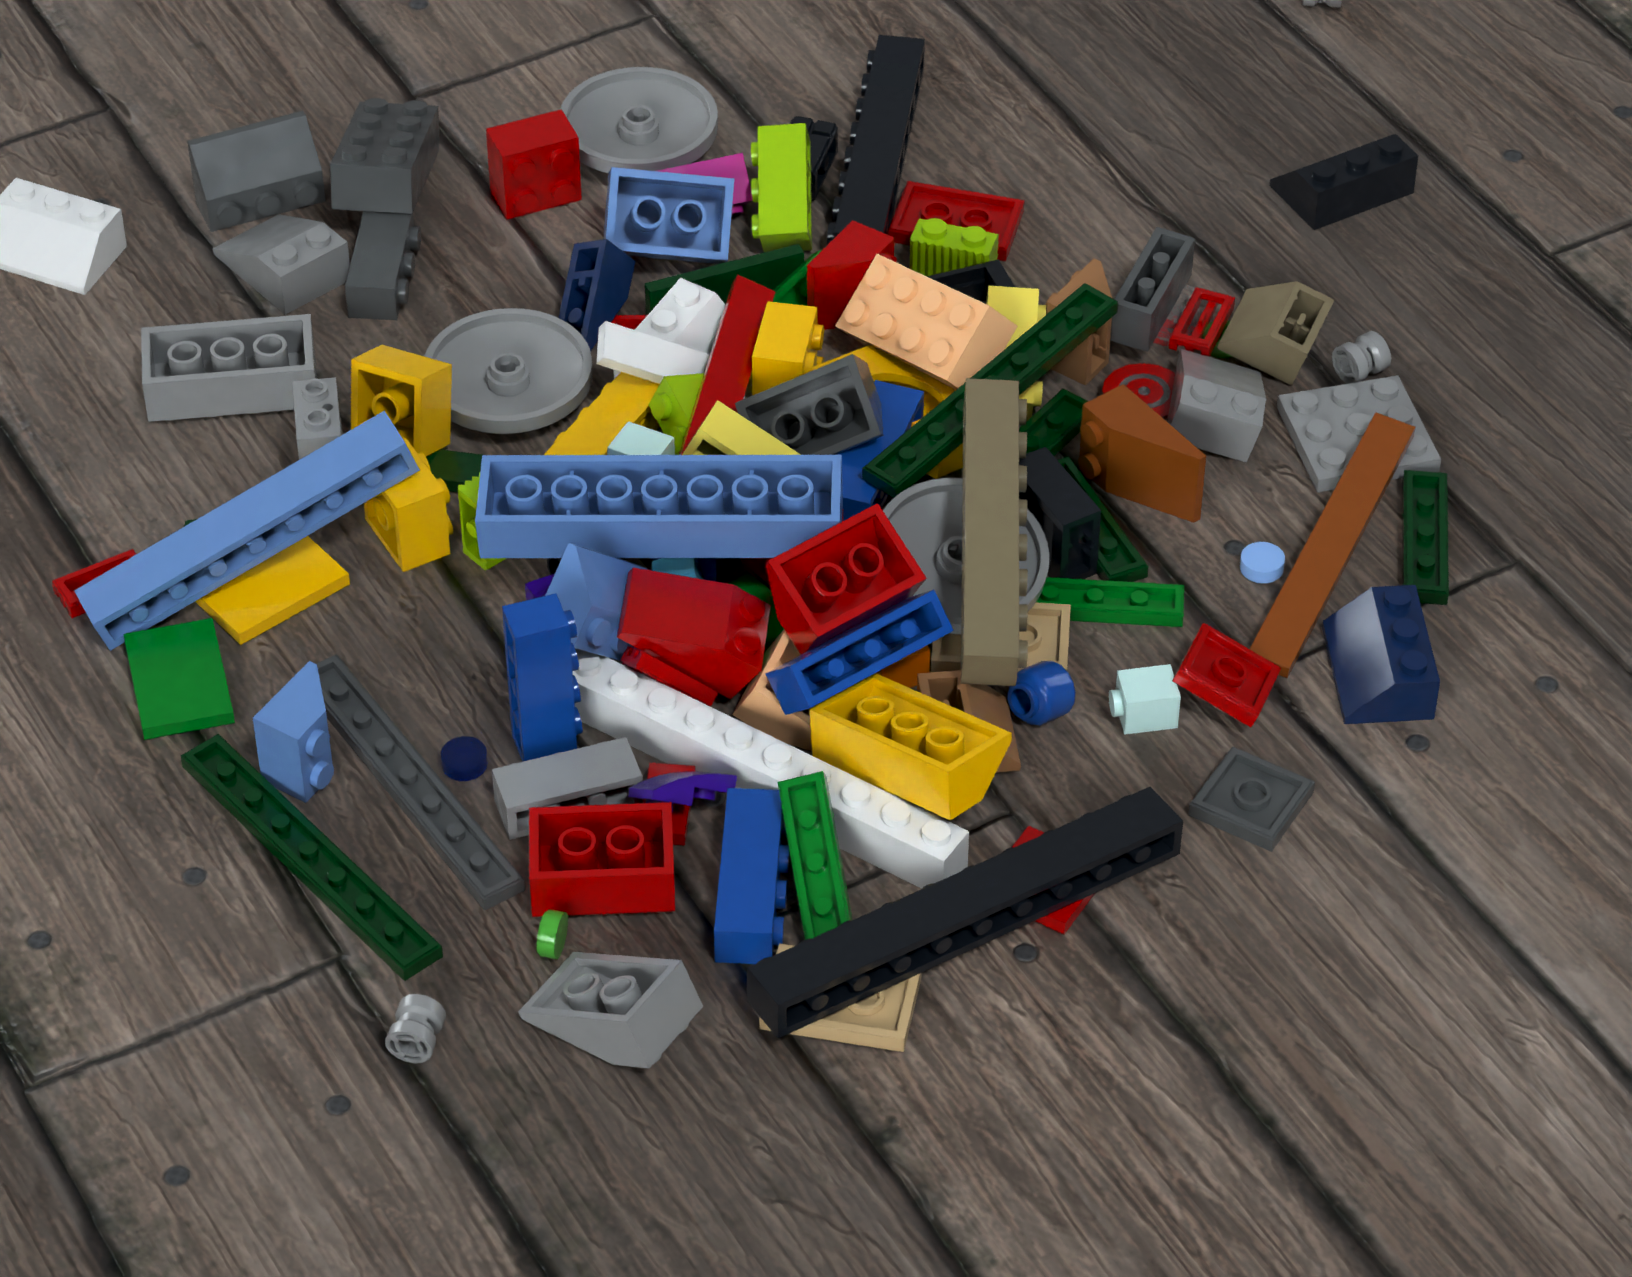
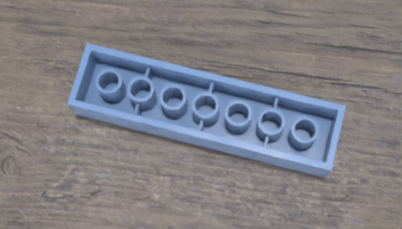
M482 455L475 517L480 558H562L568 543H572L616 558H774L842 522V455Z

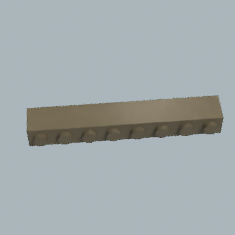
M966 378L963 403L961 684L1016 686L1018 668L1027 667L1028 640H1019V632H1026L1028 619V605L1019 604V596H1026L1028 580L1027 569H1019V561H1026L1027 534H1019V526L1026 527L1027 500L1019 499V492H1026L1027 466L1019 465V458L1026 459L1027 432H1019V425H1026L1027 399H1019V381Z

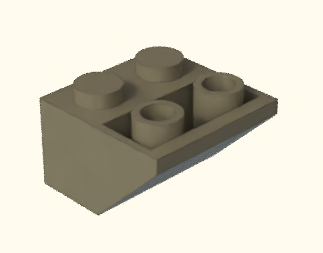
M1298 281L1247 289L1217 349L1292 385L1325 321L1334 299Z

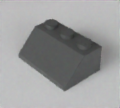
M304 111L187 141L196 205L210 232L325 202L322 168Z
M854 354L735 403L738 414L801 455H838L884 436L881 401L868 364Z

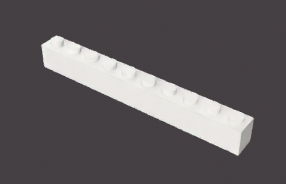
M580 649L576 650L579 670L573 671V675L576 677L579 685L581 702L574 703L579 711L581 722L616 739L627 737L630 746L667 764L696 766V771L737 775L735 788L779 790L778 782L823 771L828 781L840 849L921 889L928 884L939 882L959 873L968 867L969 831L615 660Z

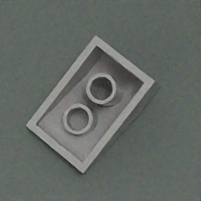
M281 214L213 248V254L285 315L346 283L350 267L348 242L324 222Z
M1180 349L1168 423L1199 449L1247 462L1263 425L1266 395L1261 372Z
M573 952L518 1013L522 1020L612 1065L650 1068L661 1058L662 1053L674 1039L686 1030L689 1022L702 1009L703 1004L682 960Z

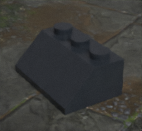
M1393 134L1270 179L1269 186L1313 230H1317L1413 194L1419 155L1397 134Z

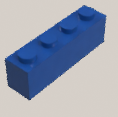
M879 380L874 381L881 401L884 436L838 454L842 455L843 521L877 503L882 509L888 494L863 480L862 468L910 429L912 422L923 418L924 391Z
M931 590L895 604L765 674L784 714L788 715L809 709L954 630L935 590Z
M556 593L502 606L511 731L522 762L577 749L576 735L583 733V727L579 711L574 703L581 702V695L577 679L573 675V671L579 670V662L573 643H571V638L577 637L576 623L571 610H563Z
M727 788L714 925V955L716 963L756 964L761 959L773 956L774 945L779 946V943L783 944L784 917H776L777 909H786L787 881L779 880L780 873H789L790 850L789 845H782L783 837L787 838L779 790Z

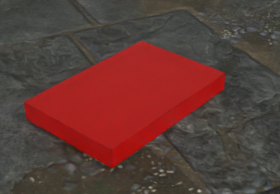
M907 181L889 227L888 235L895 238V243L910 245V238L919 218L925 220L938 218L945 221L946 224L965 228L978 226L986 232L999 234L997 259L1006 262L1024 213V200Z

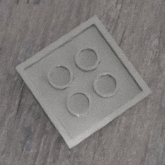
M1398 375L1278 395L1277 410L1317 492L1335 489L1375 412L1416 427L1414 437L1391 480L1403 478L1404 470L1440 471L1441 458Z

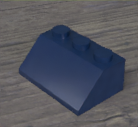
M1416 585L1371 587L1323 620L1322 630L1344 724L1433 720L1435 718L1440 679Z

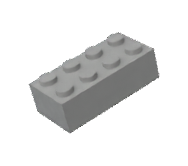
M311 314L141 328L142 386L148 422L294 410L292 381L317 379Z

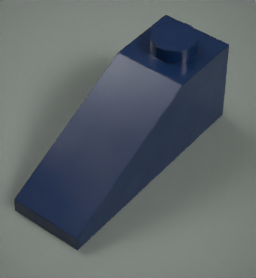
M608 239L574 244L558 317L573 326L584 337L590 351L598 342L599 327L605 321L612 322L628 299L635 260Z

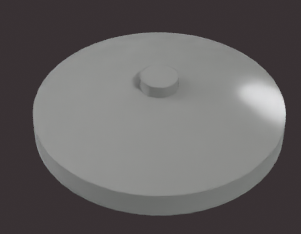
M629 67L598 74L576 86L564 99L560 108L579 137L580 162L605 173H609L611 167L657 171L691 164L709 150L718 132L717 105L709 91L686 75L661 68Z
M502 308L478 312L464 317L442 330L430 343L424 357L452 364L451 421L480 432L511 434L528 432L551 425L573 412L585 399L592 384V355L584 337L573 326L562 319L536 310Z
M962 478L933 479L921 482L902 491L886 505L883 512L927 578L913 596L935 590L954 630L950 634L961 635ZM1027 508L1026 527L1019 526V534H1027L1026 561H1019V569H1027L1028 571L1026 596H1019V604H1027L1029 611L1043 591L1049 569V548L1039 522Z

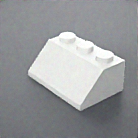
M15 178L0 194V269L85 295L127 247L122 212L119 208L19 178Z
M680 278L635 330L710 354L726 305L717 293ZM613 370L614 379L621 373L620 371Z

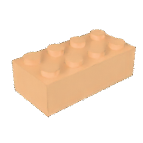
M876 254L835 325L863 346L872 345L955 390L966 382V378H971L1005 349L1018 327L991 306L879 254Z

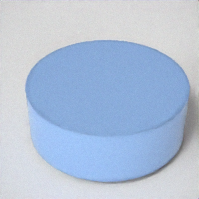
M1251 543L1242 550L1240 571L1245 578L1252 582L1262 584L1274 582L1284 572L1285 555L1278 546L1272 543Z

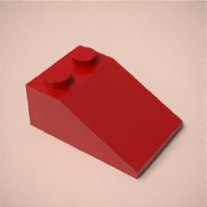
M633 567L628 572L617 638L668 664L723 696L732 699L762 671L771 605L733 584Z

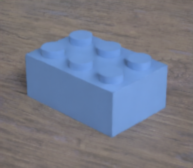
M611 167L608 174L603 239H608L628 256L712 264L725 263L728 261L734 178Z

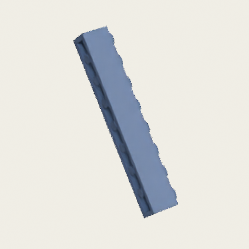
M384 410L74 591L92 625L111 651L125 642L123 634L147 630L420 471L403 438Z

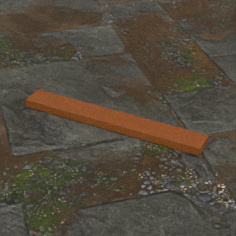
M1375 412L1250 647V650L1279 666L1281 670L1278 675L1288 678L1408 449L1414 437L1415 426Z

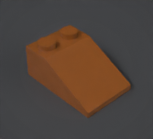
M1124 384L1084 403L1082 406L1080 453L1078 459L1079 469L1088 479H1092L1107 493L1193 523L1200 520L1206 455Z

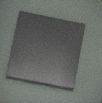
M1232 746L1189 804L1188 815L1272 852L1314 793L1315 781Z

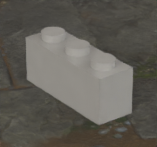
M627 737L492 769L494 801L509 840L529 835L530 807L643 803V799L628 797L629 788L642 782L643 777Z

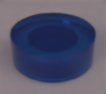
M469 736L451 739L441 750L443 772L451 779L457 781H469L478 778L486 771L488 766L485 745L480 740Z

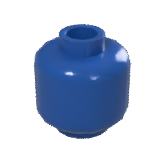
M1054 661L1038 662L1018 671L1016 686H1009V706L1017 717L1029 725L1046 724L1070 712L1075 702L1076 691L1074 682L1062 665Z

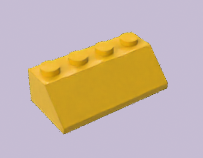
M877 673L809 709L812 756L948 820L954 819L983 800L1012 742L1011 732Z

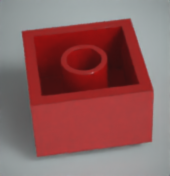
M562 109L486 128L490 192L506 220L582 200L579 137Z

